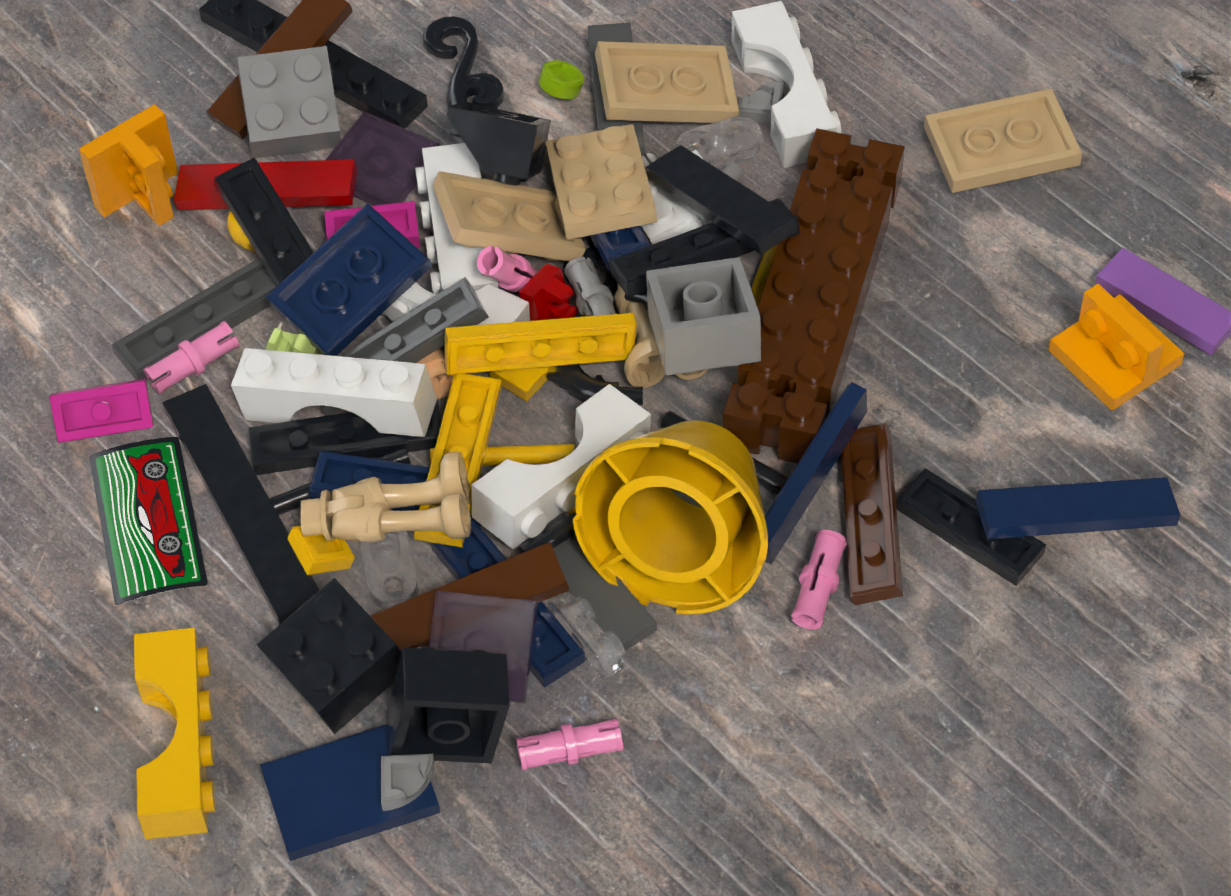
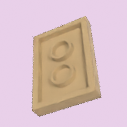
M598 41L595 57L606 120L736 123L739 108L726 46Z
M1052 88L925 115L924 129L952 193L1080 166L1082 152Z
M633 124L620 127L612 126L604 130L579 135H566L558 139L545 141L567 240L657 222L656 208Z
M442 171L438 172L433 188L454 243L470 248L493 246L494 249L498 247L508 254H527L544 257L550 261L563 260L570 262L575 258L583 256L586 248L582 238L566 239L555 191L506 184Z

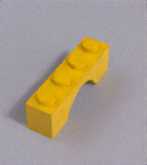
M195 628L134 634L135 681L142 702L166 711L177 721L175 734L168 747L157 758L136 769L137 817L145 839L208 833V813L216 812L214 782L206 781V767L215 765L212 735H205L204 721L213 720L210 690L203 691V677H209L212 673L209 647H200Z

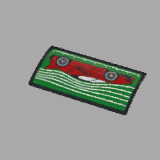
M166 437L133 442L92 454L89 459L115 604L120 605L141 597L177 589L206 586L208 584L179 438Z

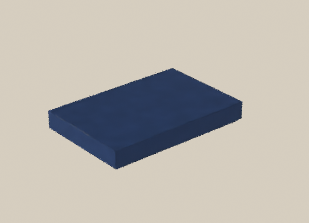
M367 203L271 291L266 298L301 334L306 335L323 355L337 356L433 266L427 256Z
M388 725L260 765L290 861L440 813L439 803L431 781L422 794L409 804L393 810H382L381 756H389Z

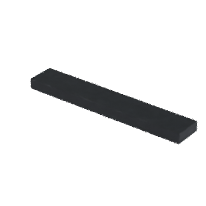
M204 384L162 402L164 410L280 625L315 595L319 588L312 575L306 574L287 539L288 531L207 384Z

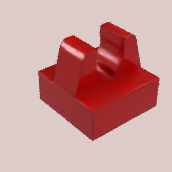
M546 263L519 290L520 298L529 302L530 321L573 318L578 313L577 307L569 305V298L574 294L573 289L565 284L562 270L559 267Z

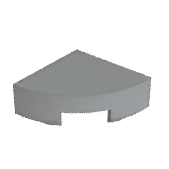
M784 81L764 83L761 89L752 92L748 96L744 95L738 103L739 114L736 121L771 124V106L783 99Z
M433 754L381 756V805L383 811L403 807L422 794L433 775L435 764Z

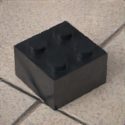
M335 578L257 644L276 670L334 734L394 683L402 653L397 644Z
M428 646L418 648L403 647L388 704L389 756L433 754L434 761L492 764L510 707L507 653H491L479 649L469 651L439 650Z

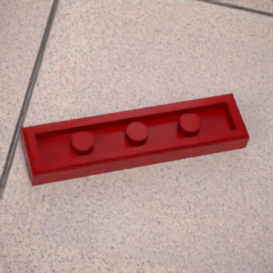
M354 159L258 162L285 207L353 205L358 170ZM242 163L180 165L174 195V203L177 210L229 209L214 185V178Z

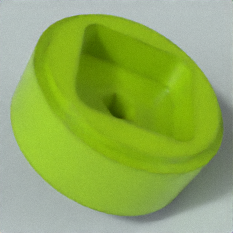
M553 60L543 65L538 83L551 96L560 99H574L580 94L584 83V75L571 63Z

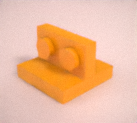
M155 104L79 148L94 207L104 218L133 200L138 203L158 226L174 218L170 198L173 197V191L167 180L178 174L165 114Z
M1096 284L1084 292L1078 322L1050 339L1048 349L1055 358L1111 411L1182 365L1185 354L1121 294L1113 297L1100 284Z

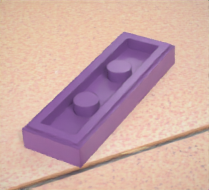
M1122 248L1096 276L1095 285L1100 284L1113 297L1121 294L1140 313L1211 356L1231 335V311L1125 248Z

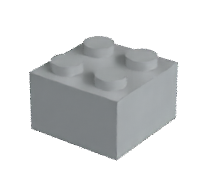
M327 46L237 57L251 159L254 157L260 158L340 147V127Z
M740 257L646 271L648 317L666 375L691 373L761 361L760 314Z

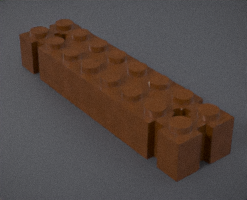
M816 128L808 152L807 169L803 168L790 207V211L798 219L800 234L787 238L778 244L758 305L761 322V361L738 366L737 384H732L723 411V428L738 437L750 453L759 455L762 446L778 449L779 460L798 464L832 411L887 231L890 208L894 207L900 188L905 146L869 139L867 147L851 144L852 135Z

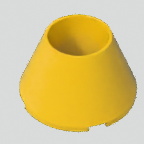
M684 421L616 444L606 449L589 464L576 486L574 493L576 495V515L573 518V525L583 553L606 582L618 586L617 576L642 605L648 607L651 601L677 608L676 614L685 615L716 611L731 605L747 593L763 568L768 550V532L754 461L741 440L719 425L706 421ZM670 488L687 494L702 507L684 501L673 493Z

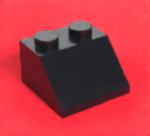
M469 102L448 106L447 117L482 170L495 173V181L520 185L521 181H528L529 178L541 173L546 150L545 141L548 140L551 124L550 119Z

